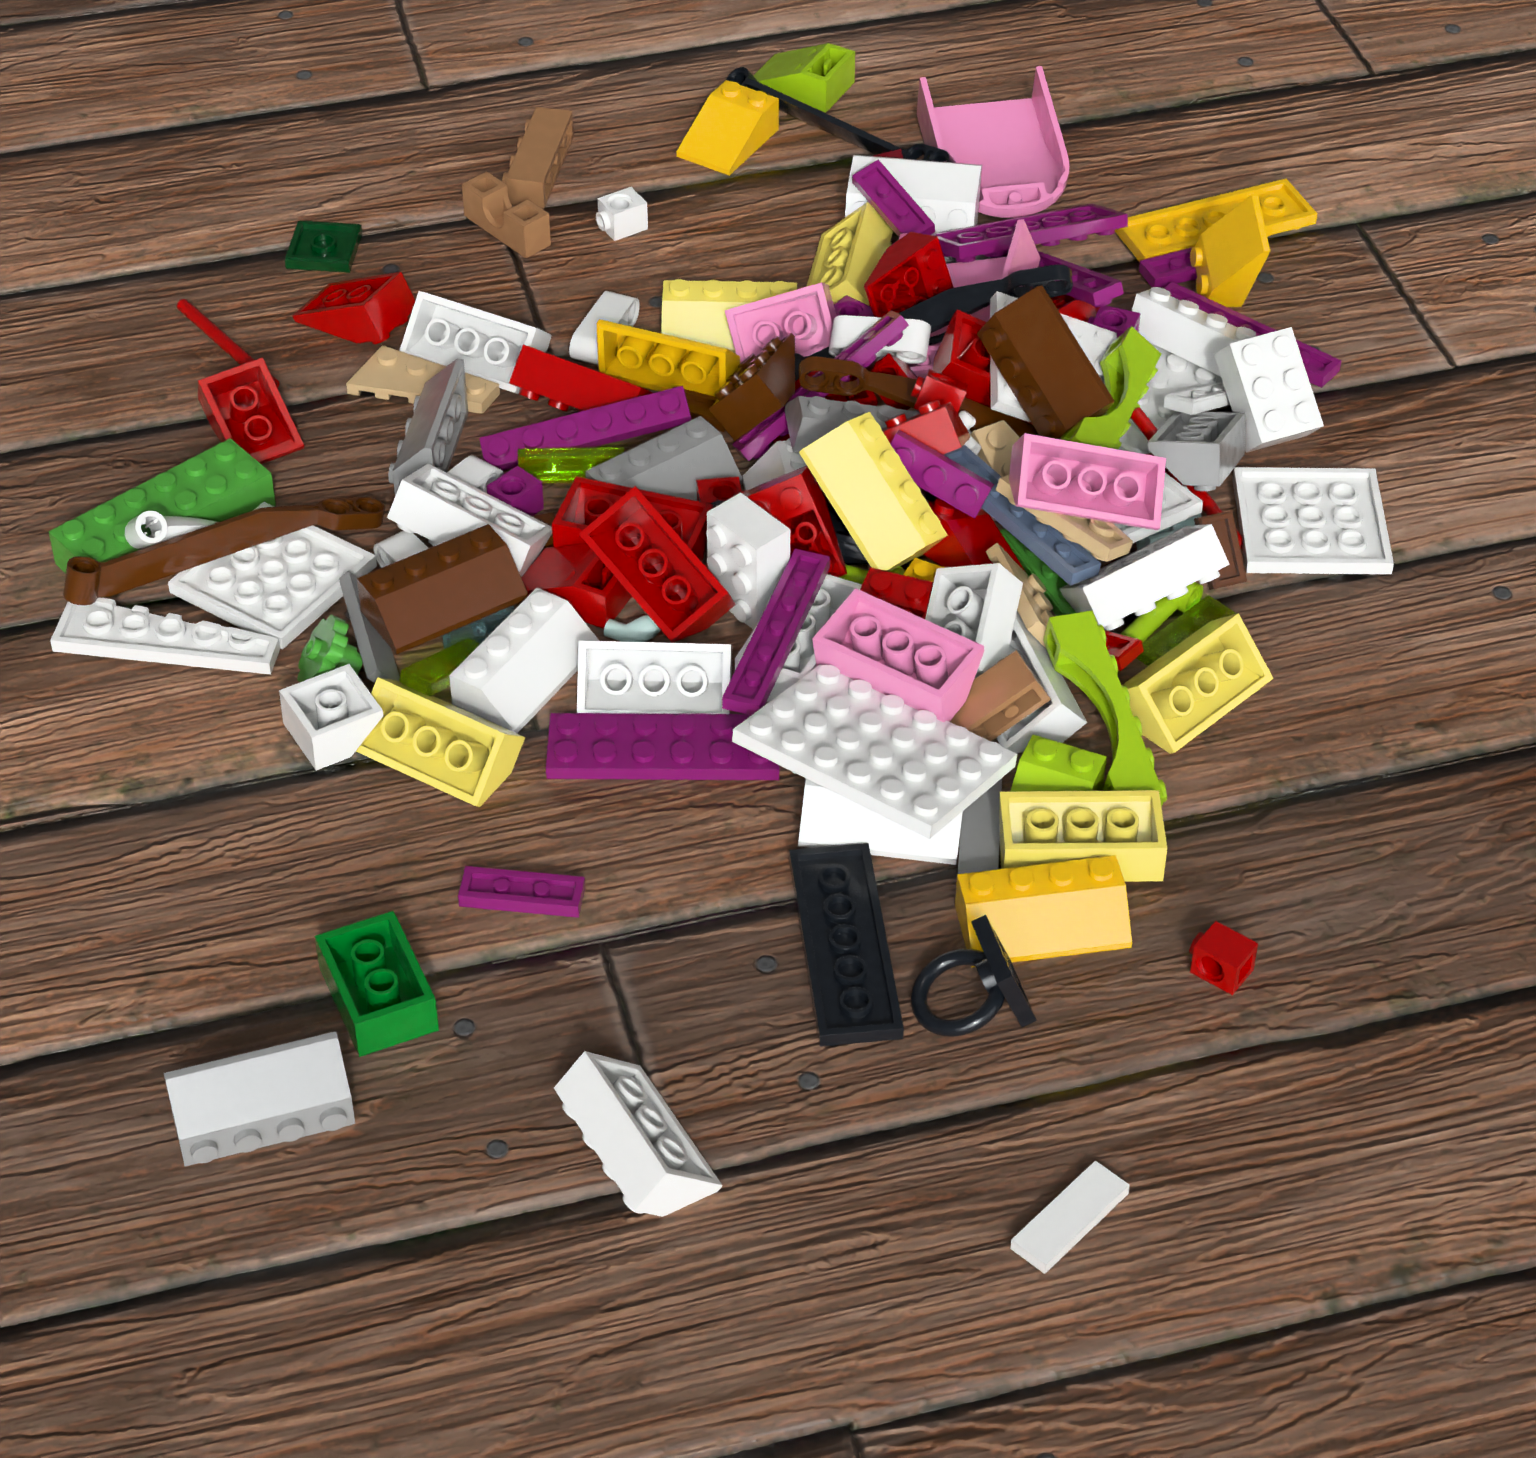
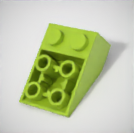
M826 43L777 53L753 76L759 83L826 113L855 83V51Z

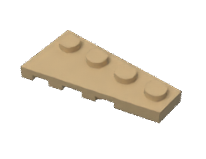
M382 345L346 383L347 394L359 396L361 391L375 393V398L389 400L391 395L407 397L409 403L414 404L415 397L421 396L425 383L447 366ZM465 373L468 412L483 414L500 395L499 384Z
M1009 475L1000 477L996 491L1007 497L1008 501L1015 505L1009 483ZM1024 508L1035 515L1039 522L1050 525L1061 532L1065 539L1078 543L1089 550L1091 555L1098 560L1108 562L1130 552L1133 541L1111 522Z

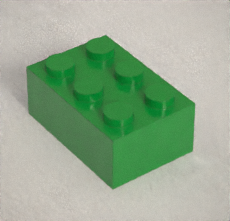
M394 911L314 936L319 969L359 1057L439 1031L435 996Z

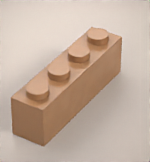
M536 107L531 119L526 120L525 134L519 137L517 153L511 155L510 169L508 172H504L502 182L507 185L511 205L516 206L528 199L540 208L545 209L574 137L572 111Z

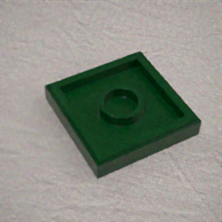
M298 221L285 257L286 269L350 273L362 237V225Z

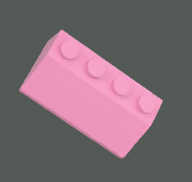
M1024 433L1012 445L1009 483L1015 506L1159 530L1166 458Z
M856 588L812 638L816 666L820 664L833 665L840 670V674L853 680H865L872 685V689L885 695L899 696L904 700V704L916 710L933 712L937 719L942 722L946 720L950 722L966 702L984 654L983 645Z

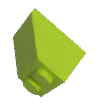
M1032 735L1019 760L1010 792L1102 791L1107 756Z

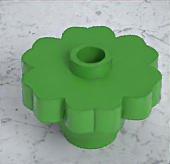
M331 614L327 620L323 618L318 626L314 628L310 640L302 651L298 668L301 669L297 677L298 682L350 664L358 675L363 662L360 653L357 652V648L347 643L348 637L345 635L349 624L345 620Z

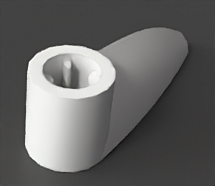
M146 511L127 523L125 537L132 547L144 549L218 522L192 517L162 516L156 511ZM143 524H146L145 528H150L151 535L148 537L146 536L147 532L143 533L141 530Z

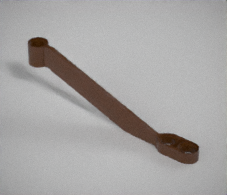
M819 356L808 357L799 364V382L806 390L843 396H853L862 391L869 390L914 408L917 398L912 397L911 393L917 379L870 372L859 363ZM810 371L823 372V374L818 377H810L806 375ZM848 375H853L857 377L856 380L851 382H844L840 380L842 377ZM965 397L958 411L959 414L965 410L976 419L975 425L970 428L971 432L1004 420L1019 437L1024 433L1039 436L1032 424L992 410L988 406Z
M370 497L324 499L315 505L264 507L106 562H98L93 558L83 556L73 557L67 562L63 596L72 604L91 605L96 602L97 598L111 597L312 525H320L331 530L378 528L383 523L385 505L381 501Z

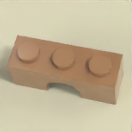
M487 171L462 184L464 216L524 258H528L551 246L548 212L528 199L513 207L508 197L507 185Z

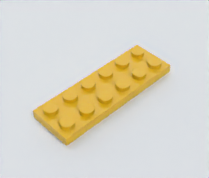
M1286 178L1128 217V227L1115 229V232L1140 262L1141 260L1195 247L1201 233L1251 195H1258L1267 237L1316 224L1318 213Z

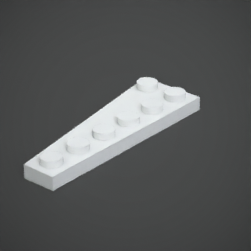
M104 597L97 598L95 603L85 606L67 602L50 640L53 652L270 675L280 652V642L277 637L233 627H223L220 624L203 620L197 624L183 621L181 615L168 613L166 617L149 613L147 607L134 605L132 609L116 606L115 600Z

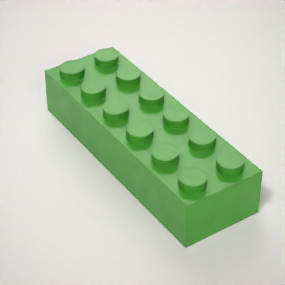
M230 438L50 530L49 537L55 564L66 574L67 562L73 557L83 556L93 558L98 562H106L141 550L132 547L127 542L125 527L130 520L146 511H156L162 516L192 517L221 522L253 511L263 502L275 506L271 472ZM143 524L141 530L143 533L147 532L146 536L148 537L151 535L150 528H145L146 524Z

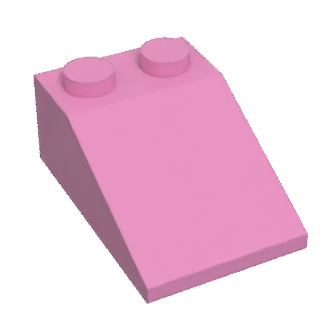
M822 282L725 310L736 354L740 356V363L751 354L755 356L763 351L762 348L774 337L778 336L782 340L791 332L795 336V353L805 357L829 347L833 320L837 317L829 285Z

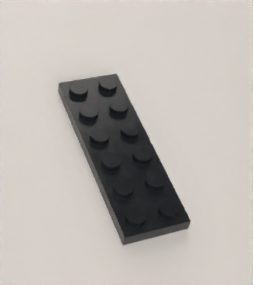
M869 843L789 850V863L820 1047L903 1039V1021Z

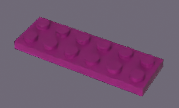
M1092 203L943 231L931 235L938 236L944 257L952 256L956 258L957 262L965 263L975 261V256L979 255L987 257L1004 255V251L1010 248L1017 220L1024 219L1035 245L1055 246L1059 245L1062 239L1068 238L1072 241L1088 239V234H1115V229L1128 227V214Z
M550 713L546 759L547 779L779 780V765L732 742L733 729L751 716L748 714Z

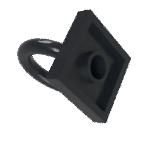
M987 915L971 921L983 951L957 949L936 957L922 969L912 987L911 1007L915 1018L925 1029L937 1035L961 1036L982 1028L995 1017L1002 1007L1005 998L1021 1027L1037 1021L1012 961ZM956 966H975L989 994L984 1004L971 1015L961 1019L947 1020L934 1015L928 1007L927 996L935 979L943 972Z

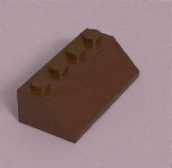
M1043 285L1035 287L994 313L977 333L1039 436L1060 439L1084 417L1102 416L1115 403Z
M489 524L357 578L362 614L396 655L522 602L528 597L527 590L507 544Z

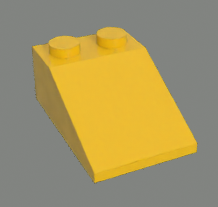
M725 80L707 98L676 151L677 157L730 176L779 130V98L768 95L763 91H756L739 85L737 82Z
M1258 195L1249 196L1201 233L1196 246L1192 247L1190 252L1191 265L1196 267L1197 294L1225 307H1242L1270 253Z

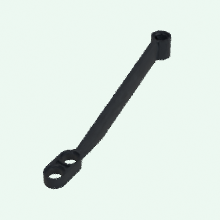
M745 67L733 70L726 79L779 98V110L877 155L901 149L903 159L917 160V158L924 155L922 160L956 163L947 151L929 145L916 144L906 150L759 83Z
M1049 265L1019 270L1001 280L945 290L898 314H901L904 319H916L930 324L931 333L949 325L957 309L970 315L989 306L990 299L996 291L1020 298L1035 287L1043 285L1050 298L1066 295L1073 289L1072 270L1065 265ZM829 347L805 357L795 353V381L799 379V364L804 359L812 356L834 359L835 357L829 354Z

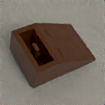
M792 332L782 340L778 336L774 337L762 348L763 351L757 356L754 354L748 356L738 365L739 369L726 379L727 383L715 392L714 395L717 400L711 405L709 411L734 441L784 407L795 393V336Z

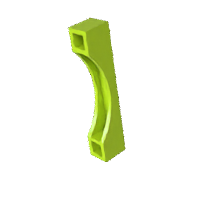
M1132 326L1108 346L1100 361L1105 386L1115 403L1102 416L1084 417L1060 438L1061 440L1112 449L1120 448L1122 443L1119 439L1130 428L1131 423L1128 421L1133 411L1140 408L1137 402L1147 393L1149 387L1146 384L1157 373L1158 369L1155 366L1161 356V353Z
M1092 610L1049 617L1043 641L1054 670L1071 680L1089 697L1099 710L1107 726L1112 748V765L1103 791L1159 790L1162 808L1163 803L1167 800L1166 787L1162 779L1158 780L1154 770L1153 753L1149 747H1145L1143 742L1141 722L1137 716L1132 714L1129 706L1130 696L1128 689L1125 685H1121L1118 678L1116 658L1113 654L1109 655L1106 647L1104 627L1101 624H1097Z

